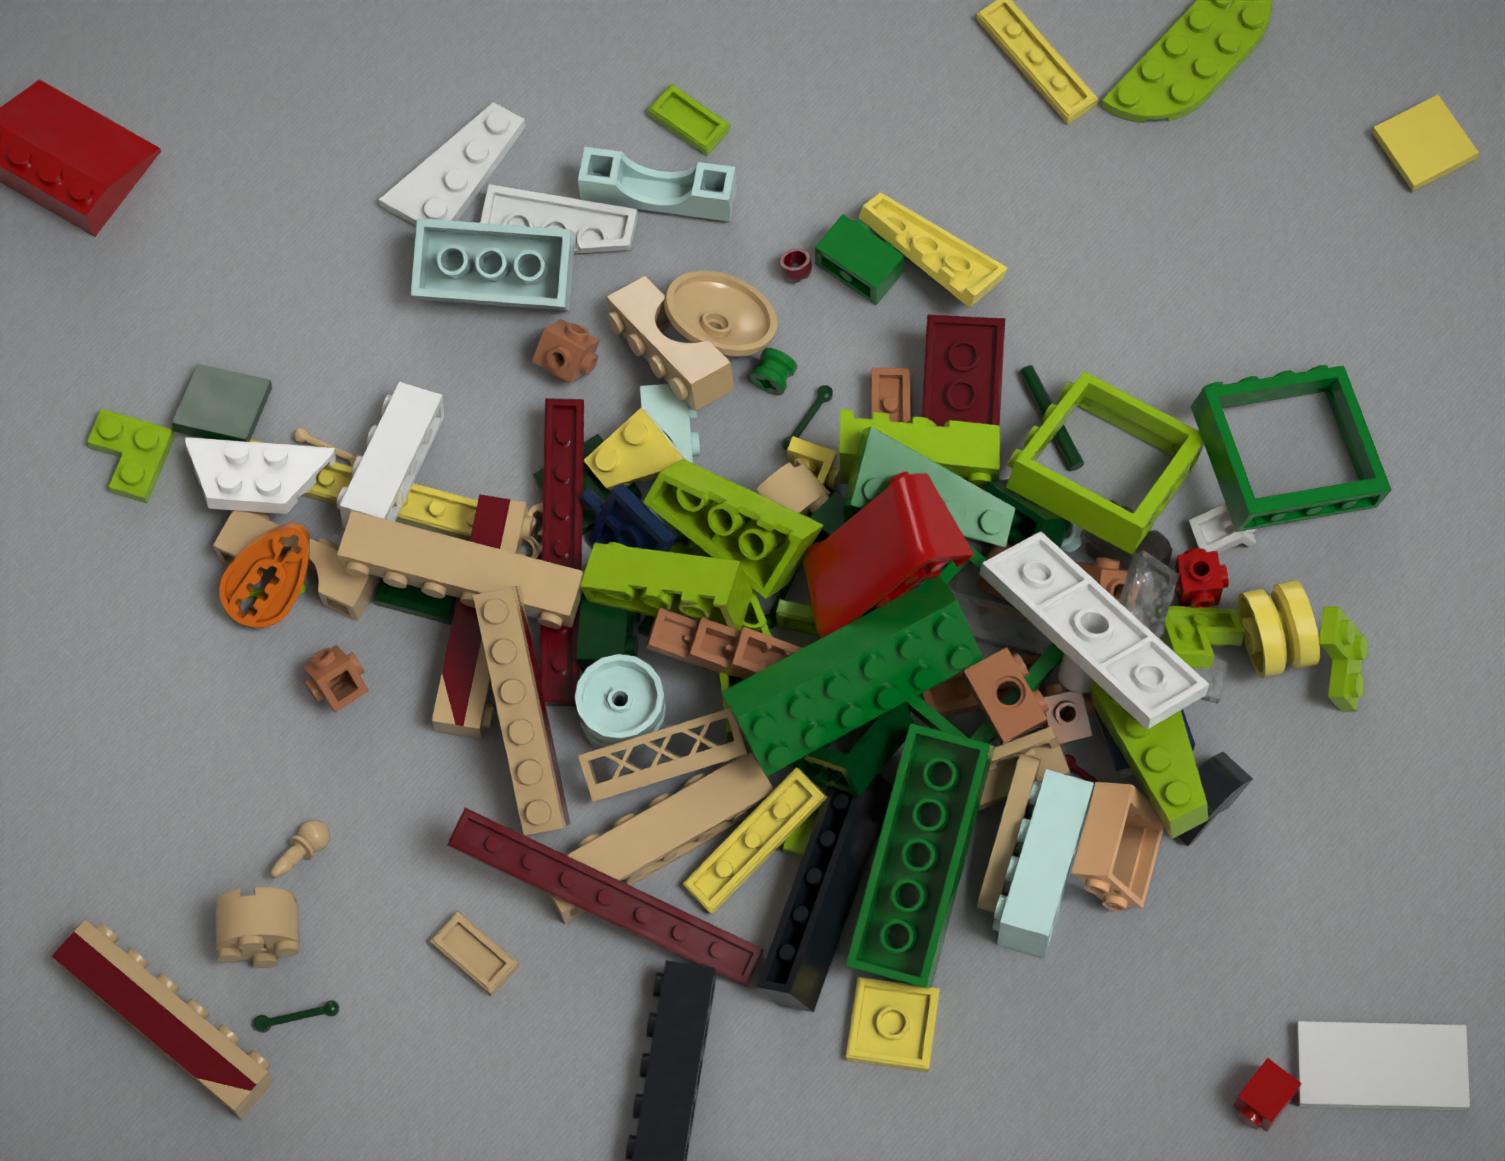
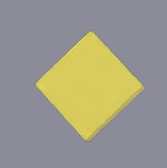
M1439 95L1374 126L1372 131L1373 136L1412 192L1476 160L1479 155L1478 150Z
M858 977L846 1061L929 1073L940 988H924L912 984Z

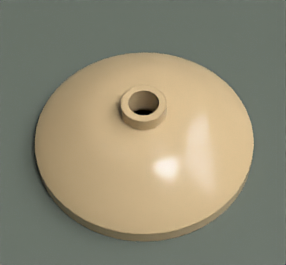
M706 270L688 272L677 277L670 284L665 295V312L677 332L690 343L709 340L727 357L747 356L762 351L772 342L777 330V316L768 299L749 283L729 274Z

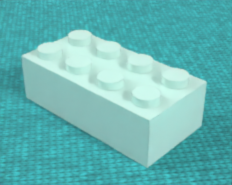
M417 218L411 296L417 300L569 311L576 235L569 229Z
M1048 769L1045 771L1042 782L1034 781L1026 817H1030L1031 820L1023 818L1017 837L1018 843L1015 854L1020 855V857H1011L1006 873V883L1003 892L1009 894L1008 896L1000 894L994 914L992 930L999 932L997 945L1045 959L1090 805L1094 786L1093 782Z

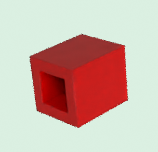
M1267 1057L1237 1096L1233 1106L1239 1110L1237 1115L1247 1125L1254 1129H1258L1260 1126L1268 1132L1297 1094L1302 1083Z

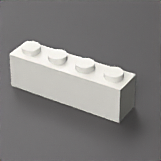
M399 382L393 395L388 394L386 396L381 411L382 418L378 426L373 425L369 431L366 443L367 449L363 457L358 456L354 462L350 485L348 488L343 487L339 493L336 508L340 510L342 527L346 528L351 510L396 521L445 417L443 395Z

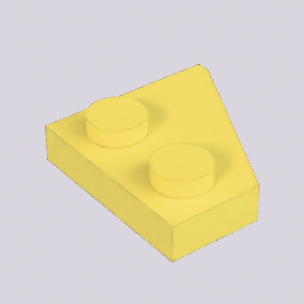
M640 408L588 455L584 462L605 488L611 491L622 483L628 487L635 481L645 482L657 478V474L681 459L686 460V458L648 412Z

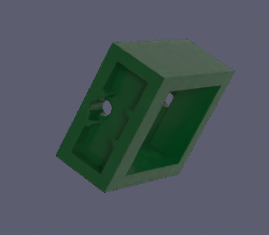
M904 702L873 719L876 721L848 754L828 748L832 743L830 742L793 762L794 769L796 767L801 769L812 781L860 796L905 742L910 723L914 724L908 712V705Z

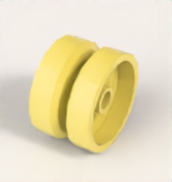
M1298 580L1274 584L1271 596L1263 588L1239 593L1238 614L1245 633L1243 639L1250 661L1260 678L1282 674L1287 661L1294 669L1318 665L1320 660L1318 630L1309 599Z

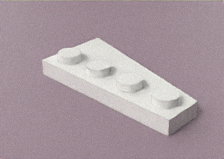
M493 102L379 199L380 207L414 226L417 224V218L458 221L526 127L525 119Z
M489 184L480 223L569 229L576 235L574 254L631 250L638 211L633 208Z

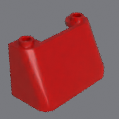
M908 471L895 475L887 482V489L826 540L816 542L806 550L807 556L803 559L802 564L816 632L820 639L907 593L923 579H933L939 576V569L946 562L952 560L955 566H961L975 555L928 473L909 474Z

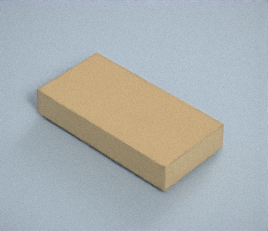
M459 911L430 940L433 947L491 997L519 968L516 960Z

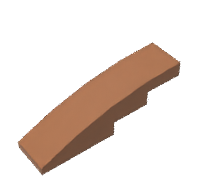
M661 607L656 611L645 649L683 662L742 679H747L803 649L746 627L739 631L703 617L696 621Z

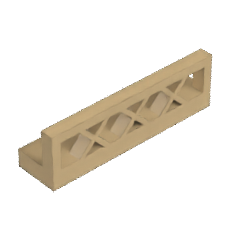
M730 708L580 754L578 758L592 802L734 759L750 753L751 750ZM724 718L728 719L734 740L717 744L705 738L712 722ZM704 725L700 734L690 730ZM683 732L697 740L691 752L682 756H678L666 749L673 734ZM666 737L661 746L651 742ZM701 743L710 746L708 748L698 750ZM641 744L658 752L652 765L644 768H639L627 761L634 747ZM627 749L623 758H620L619 756L613 754L615 752ZM662 755L671 758L670 760H666L659 763ZM606 756L619 763L612 778L599 782L596 781L590 760ZM624 767L632 770L631 772L621 774Z
M1052 727L995 747L979 810L1007 800L1020 754L1041 759L1036 781H1043L1046 769L1072 776L1058 737Z

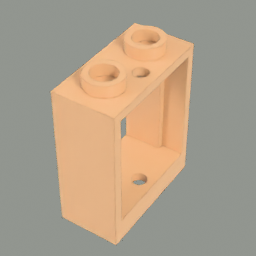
M1095 782L1071 872L1073 876L1085 885L1084 889L1095 894L1102 901L1104 907L1114 911H1126L1127 907L1143 909L1164 825L1150 801L1132 784Z

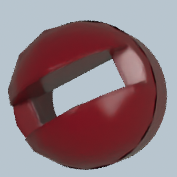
M799 248L786 251L780 258L782 273L789 281L797 283L810 276L812 263L810 255L806 250ZM796 263L797 267L792 268L791 265Z

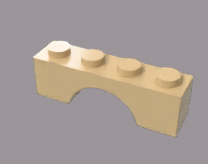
M646 276L607 296L609 314L606 315L612 331L616 335L622 334L628 341L633 353L638 357L642 355L648 361L657 378L663 377L670 384L671 390L680 401L685 400L697 411L734 390L731 362L709 340L697 343H683L671 340L663 335L670 325L664 308L665 295Z
M233 510L213 547L219 560L229 564L239 551L253 539L281 525L271 522L270 518L263 512ZM294 534L290 538L282 536L285 539V544L280 557H284L293 546L301 548L297 545L298 536ZM319 538L317 541L310 539V561L308 567L318 575V594L323 606L359 621L380 582L379 577L368 574L367 578H360L345 572V568L340 565L337 556L339 548L334 543L323 538Z

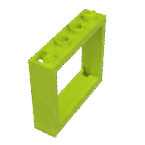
M1083 371L1075 383L1067 382L1059 396V404L1055 405L1052 403L1048 407L1041 421L1042 426L1040 428L1034 426L1025 440L1024 450L1022 451L1017 448L1011 456L1007 466L1011 467L1012 471L1006 488L1133 555L1198 463L1204 443L1198 430ZM1077 406L1174 456L1134 514L1035 462Z

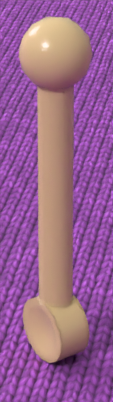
M298 428L294 432L293 437L298 443L307 442L316 447L335 448L336 456L349 461L352 466L356 458L361 456L352 455L309 435L308 431L304 428Z

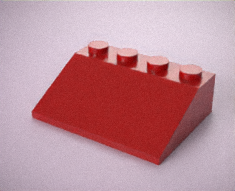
M40 79L0 107V182L94 237L100 232L161 152L158 146Z

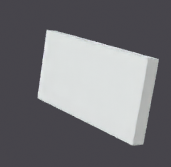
M1298 1021L1296 1024L1298 1081L1302 1083L1298 1090V1107L1468 1111L1470 1108L1466 1025Z

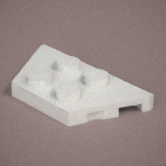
M190 437L185 439L188 457L191 458L199 485L202 487L203 496L209 509L287 514L298 503V498L302 494L307 493L317 483L316 475L326 465L332 467L336 461L335 448Z

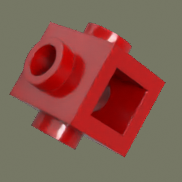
M1196 548L1185 551L1183 555H1177L1175 568L1169 570V584L1171 593H1177L1178 605L1191 608H1209L1219 605L1223 588H1228L1229 580L1226 564H1219L1217 551L1206 552L1205 549Z

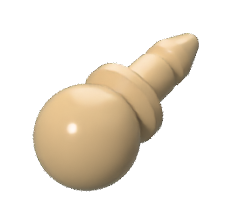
M309 820L302 824L298 834L290 839L291 847L283 854V857L276 861L271 871V876L278 878L288 873L292 866H295L302 858L310 860L314 856V852L323 850L330 840V832L327 826L318 820Z

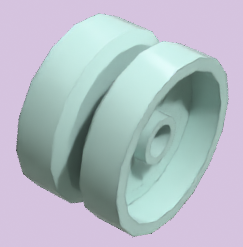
M616 654L603 657L587 667L579 679L575 693V702L582 733L595 748L599 749L664 728L667 710L661 679L651 665L636 656ZM644 744L635 746L631 755L641 753L648 746ZM627 749L615 752L613 754L617 756H624Z

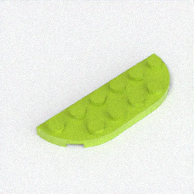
M1197 0L1102 100L1101 108L1122 119L1145 123V120L1165 118L1168 121H1172L1192 113L1213 95L1260 44L1268 28L1272 0Z

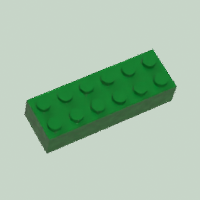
M939 575L721 693L750 750L767 777L984 659L958 600Z
M910 723L846 966L924 988L932 987L995 746Z

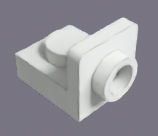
M1226 504L1189 520L1198 547L1205 549L1206 552L1217 551L1219 554L1241 543L1248 547L1256 544L1253 532L1257 529L1236 532Z

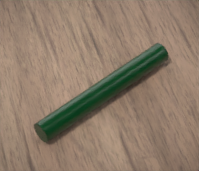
M1033 365L1022 368L1019 374L1043 417L1052 401ZM1063 424L1054 436V440L1070 470L1074 471L1084 465V461Z

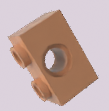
M1007 647L963 670L962 675L1001 745L1016 740L1044 725L1047 720L1044 713L1049 711V707L1038 689L1031 691L1024 677L1029 675V672L1018 653L1012 656ZM1005 685L1012 686L1017 689L1020 699L1013 705H1004L997 698V690Z

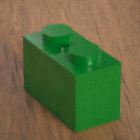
M844 214L841 215L815 246V264L875 305L880 302L904 273V255L886 240L882 241L873 235L869 227L862 221L857 219L853 221Z

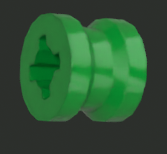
M765 348L760 355L761 363L752 369L749 375L750 379L763 391L773 395H782L787 388V378L795 374L798 365L784 352L774 348Z

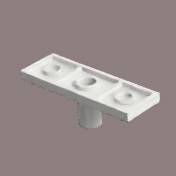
M1041 531L982 563L979 574L1064 652L1058 678L1060 683L1068 690L1086 693L1091 691V685L1097 683L1147 730L1206 696L1210 684Z

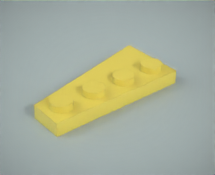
M881 192L865 203L858 218L887 242L891 243L897 250L969 308L1004 279L1008 267Z

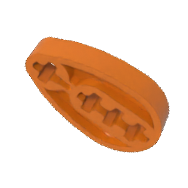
M289 522L270 529L253 539L229 563L220 581L219 595L225 611L235 621L248 627L264 628L280 622L287 616L299 596L310 561V535L304 526L295 522ZM293 534L298 536L297 545L301 548L293 546L284 557H280L285 544V539L282 536L290 538ZM270 566H274L277 569L275 576L278 580L273 577L268 580L264 589L268 595L260 593L256 597L253 605L256 611L252 608L248 609L247 612L240 609L242 602L238 598L245 601L253 588L249 583L253 585L259 583L263 575V570L260 567L267 570Z

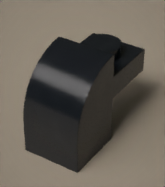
M1224 752L1213 756L1198 768L1208 806V821L1177 836L1187 846L1192 845L1219 813L1230 808L1253 780L1248 773Z

